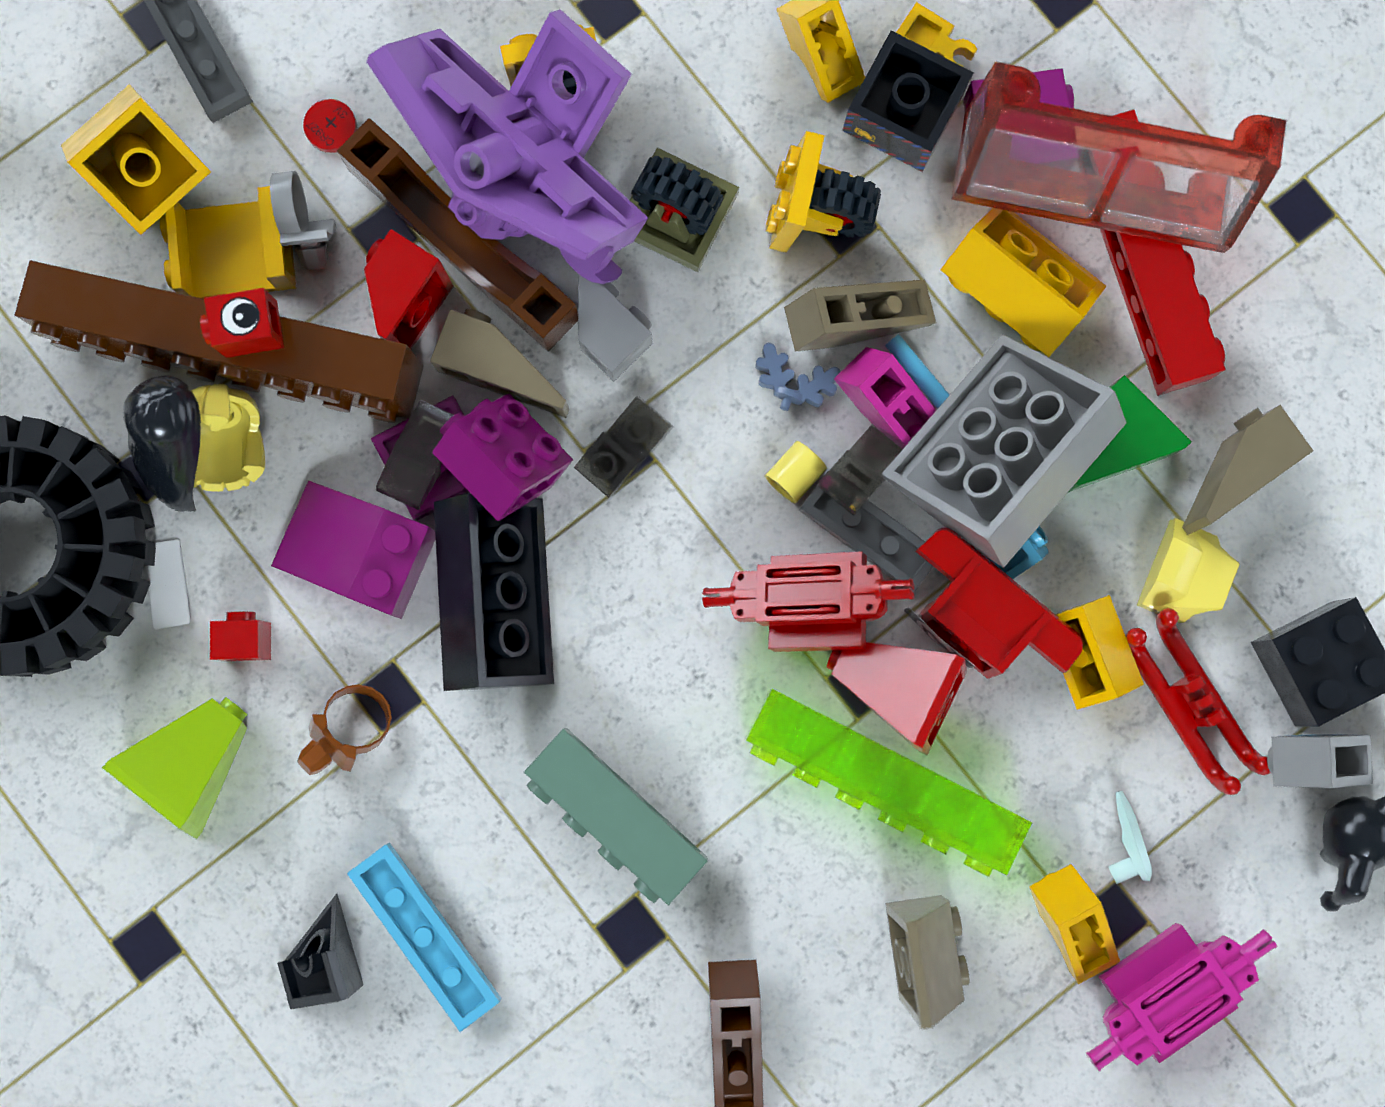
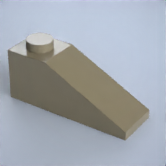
M925 279L818 287L811 289L784 307L795 352L834 348L924 328L936 323Z
M468 308L465 309L464 314L450 309L430 359L437 372L501 395L510 393L515 400L567 418L570 409L566 400L495 325L490 324L492 319L489 316Z
M1281 405L1262 414L1259 408H1256L1233 423L1238 431L1222 441L1182 526L1187 535L1214 523L1314 451Z

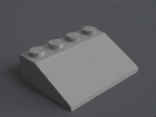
M1002 334L884 470L882 476L944 527L955 531L981 554L1004 568L1127 422L1114 390Z

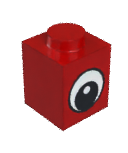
M264 287L204 298L206 315H201L200 317L204 340L224 357L229 358L284 348L278 303Z

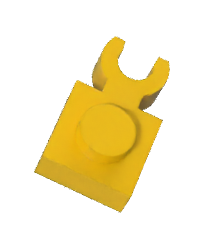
M918 2L915 3L896 32L955 62L953 59L955 55H962L972 61L977 51L976 46L966 39H951L950 35L955 25Z

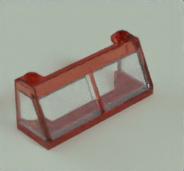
M995 61L965 111L951 200L1225 253L1234 245L1281 167L1287 120L1265 115L1248 116L1237 125L1233 134V140L1044 103L1040 102V83L1030 70L1021 66Z

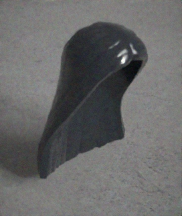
M173 376L150 378L134 388L124 401L123 419L128 431V448L133 458L135 469L147 489L159 501L165 503L167 507L179 512H195L193 486L198 465L201 433L198 402L195 395L188 390V385L182 380Z

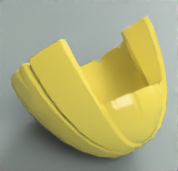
M225 384L204 385L191 390L199 405L201 422L200 449L193 488L200 485L202 490L222 492L224 488L232 491L241 489L242 486H249L250 481L254 483L263 474L266 463L263 439L259 429L260 412L255 400L248 393L229 388Z

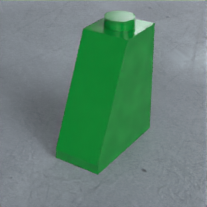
M1124 375L1109 388L1115 391L1127 423L1068 493L1170 457L1188 447L1192 441Z

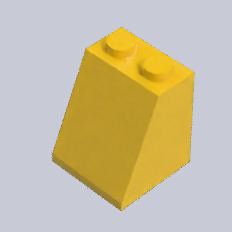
M130 84L61 144L67 163L140 235L211 173L205 164Z

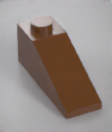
M755 959L708 962L715 1107H763L761 1001L757 961Z

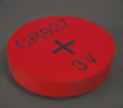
M325 99L315 103L308 109L304 117L303 129L307 139L316 149L327 153H335L355 133L357 121L352 110L345 103L335 99Z

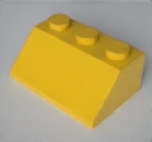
M1001 201L969 231L940 269L948 276L950 283L957 290L972 295L984 305L986 312L993 319L1008 324L1020 334L1022 341L1029 348L1041 351L1047 357L1053 354L1080 323L1106 288L1104 283Z

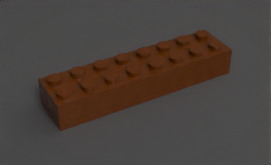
M32 260L29 261L14 316L31 325L30 332L32 334L50 339V344L55 347L80 352L81 346L95 349L96 355L117 362H125L126 356L142 360L141 365L162 372H170L171 366L187 370V376L206 382H215L216 376L232 380V386L251 392H260L261 386L278 390L277 396L295 402L304 403L306 396L323 400L322 406L345 413H350L351 406L368 410L369 417L389 423H395L396 417L408 419L412 415L424 366L407 344L280 316L284 348L226 358L204 340L200 317L201 315H206L204 299Z

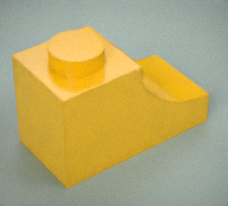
M791 0L776 8L791 50L798 55L805 65L822 100L829 103L863 83L865 74L839 0Z
M1072 864L1055 873L1046 875L1040 881L1029 886L1038 913L1053 936L1069 972L1078 985L1120 962L1102 903Z

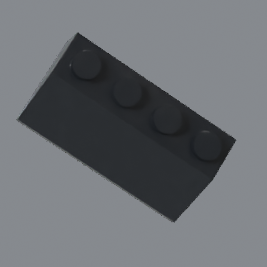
M470 493L435 501L434 520L443 691L554 684L543 498L533 499L500 521H497Z

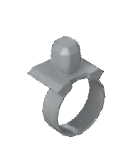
M297 172L272 173L270 178L271 204L276 226L280 233L281 245L300 244L296 250L300 263L305 270L324 268L328 255L326 243L323 241H329L335 233L336 223L334 219L309 222L305 193Z

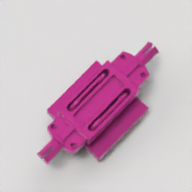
M1173 924L1099 976V979L1115 1001L1105 1010L1103 1015V1023L1110 1037L1089 1052L1087 1051V1057L1099 1072L1121 1055L1136 1065H1139L1150 1056L1161 1063L1239 1008L1237 1004L1244 1000L1240 993L1259 981L1254 962L1277 948L1276 942L1271 940L1273 938L1266 930L1262 929L1261 932L1242 945L1224 935L1214 942L1203 941L1195 944L1183 925Z

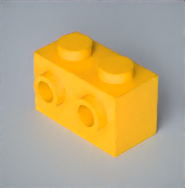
M1110 595L1055 614L1074 629L1083 640L1082 653L1070 669L1063 673L1077 710L1119 698L1144 685Z

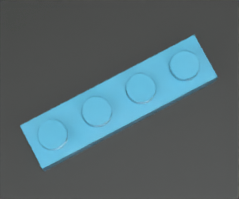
M390 842L347 873L460 1032L501 1001L502 998Z

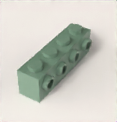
M563 728L524 771L531 779L526 785L529 790L545 804L548 805L553 799L567 812L562 817L564 822L581 837H584L589 832L602 844L598 849L599 854L617 870H620L625 865L638 877L633 883L634 886L654 904L660 898L669 906L708 862L707 856L568 728Z

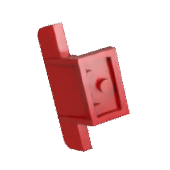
M940 528L936 530L915 551L951 581L939 597L926 605L918 616L944 642L975 665L974 668L987 679L1003 674L1027 645L1062 673L1067 672L1082 653L1083 640L1074 629L952 529Z

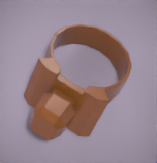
M360 684L345 686L336 691L327 701L323 714H312L309 734L313 740L301 750L297 760L304 771L309 775L318 774L328 767L333 760L342 770L351 772L356 760V754L368 753L378 747L386 737L392 719L390 705L384 696L374 688ZM354 693L371 697L379 703L385 712V732L378 740L369 745L352 746L340 743L333 738L327 728L326 712L334 700L343 695Z

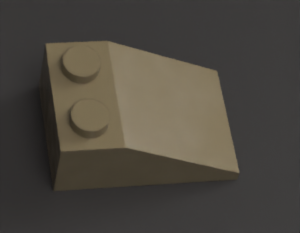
M942 895L885 903L899 1000L921 1029L932 1028L965 1001L963 986L970 983L966 958L964 955L958 956L955 940L956 936H962L959 910L957 906L951 907L950 901Z

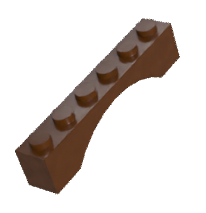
M370 118L337 150L350 173L545 350L549 352L578 321L576 304L541 272L528 265L498 240L480 238L472 229L460 223L448 207L451 197L433 181L395 140Z

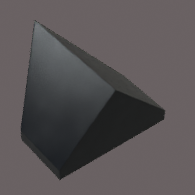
M337 893L288 957L277 963L290 1010L340 1002L352 996L363 986Z

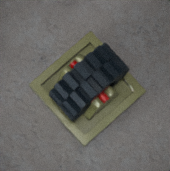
M657 147L652 158L648 159L631 191L632 196L629 201L648 217L634 242L699 272L739 194V187Z

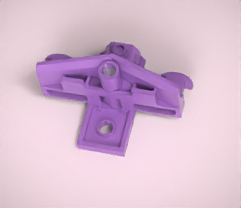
M561 9L548 14L509 91L440 28L385 44L369 54L366 61L453 192L448 207L460 223L468 226L483 239L503 240L509 236L523 237L529 233L559 248L566 262L583 278L599 284L610 283L618 279L622 274V269L611 259L618 250L634 242L648 217L585 161L584 157L632 76L631 72ZM565 70L570 72L575 78L577 85L575 95L569 93L563 84Z

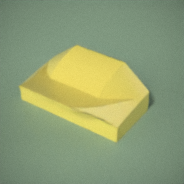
M1174 518L1169 520L1137 606L1159 614L1165 608H1172L1178 612V623H1184L1196 614L1223 609L1240 564L1221 547L1217 536L1202 529L1187 535L1182 528L1184 521Z

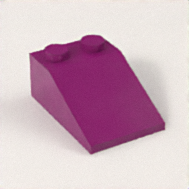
M308 480L271 566L373 609L402 619L436 540L435 531L429 526Z

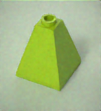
M227 697L220 703L212 698L109 759L102 769L180 830L197 839L204 830L246 733L247 727L242 721L248 714Z

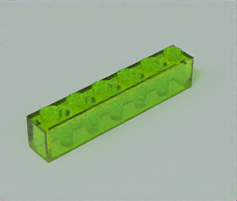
M769 689L744 739L753 744L749 752L750 754L773 766L781 758L796 766L792 773L794 777L818 788L821 780L839 788L835 798L858 810H861L864 802L881 810L877 818L881 822L901 832H904L907 824L924 832L920 842L945 855L950 846L967 855L963 864L990 877L993 869L1008 875L1032 825V822L774 689Z

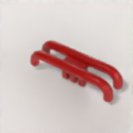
M1165 608L1156 617V627L1165 646L1183 672L1184 678L1171 686L1168 684L1145 646L1147 635L1143 629H1130L1125 635L1141 677L1202 773L1220 792L1227 795H1236L1241 790L1240 781L1236 777L1229 775L1219 764L1197 727H1212L1216 725L1237 758L1244 766L1256 774H1270L1267 757L1262 756L1249 742L1182 637L1176 625L1179 619L1178 612L1172 608Z

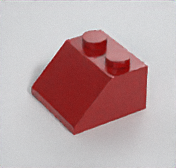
M390 229L384 240L381 238L376 240L369 249L364 272L378 336L381 339L407 344L412 350L454 286L437 257Z

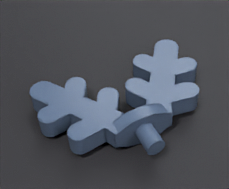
M772 343L764 345L762 350L763 357L757 359L755 367L759 371L767 372L768 375L762 374L758 384L760 387L772 389L774 396L782 399L780 409L788 411L791 403L802 405L804 402L814 407H820L824 400L823 396L819 394L820 392L827 396L835 395L837 386L834 384L836 382L834 378L841 372L838 367H832L824 372L821 366H815L812 371L813 380L809 382L807 375H799L797 379L798 390L796 391L786 387L793 380L794 371L787 369L782 373L781 369L787 364L788 355L786 353L777 355L776 347Z

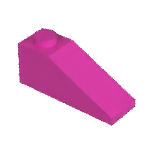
M865 347L834 378L858 410L900 452L936 411L892 353Z

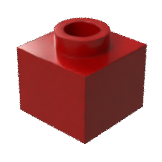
M248 611L226 612V621H210V660H271V622L256 620V612Z

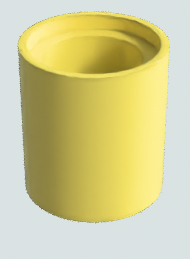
M795 441L766 473L765 478L782 496L796 504L827 470V467L811 449L803 443Z

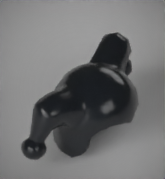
M1365 796L1350 797L1338 802L1326 812L1322 838L1324 849L1321 850L1320 856L1324 862L1338 868V881L1335 890L1325 891L1320 897L1321 906L1326 911H1338L1342 905L1353 904L1363 900L1368 893L1373 872L1385 866V796L1378 800Z

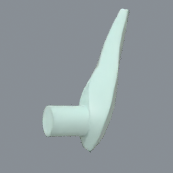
M1123 791L1116 792V803L1122 827V842L1130 857L1112 864L1108 868L1117 884L1137 875H1140L1143 881L1149 882L1152 875V867L1136 816Z

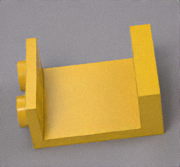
M270 186L257 187L258 201L186 210L177 202L160 218L161 234L164 241L168 243L169 260L164 261V275L168 286L176 293L202 299L263 287L268 292L297 289L292 245L282 246L280 243V233L276 226L271 204Z

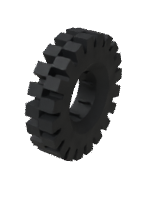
M6 415L0 416V504L9 500L25 503L26 498H32L45 508L42 513L46 517L52 518L58 539L57 544H55L57 553L49 572L45 577H40L37 580L39 583L19 595L17 592L3 591L2 596H0V676L33 677V674L50 675L72 668L70 662L74 660L88 661L107 647L102 640L107 635L119 637L134 619L126 612L131 602L141 604L144 602L151 582L141 578L143 567L155 566L156 543L146 540L145 534L146 529L155 527L150 505L138 500L136 494L143 490L131 471L119 467L117 463L120 459L102 445L88 440L87 437L63 426L59 427L47 420L22 416L21 421Z

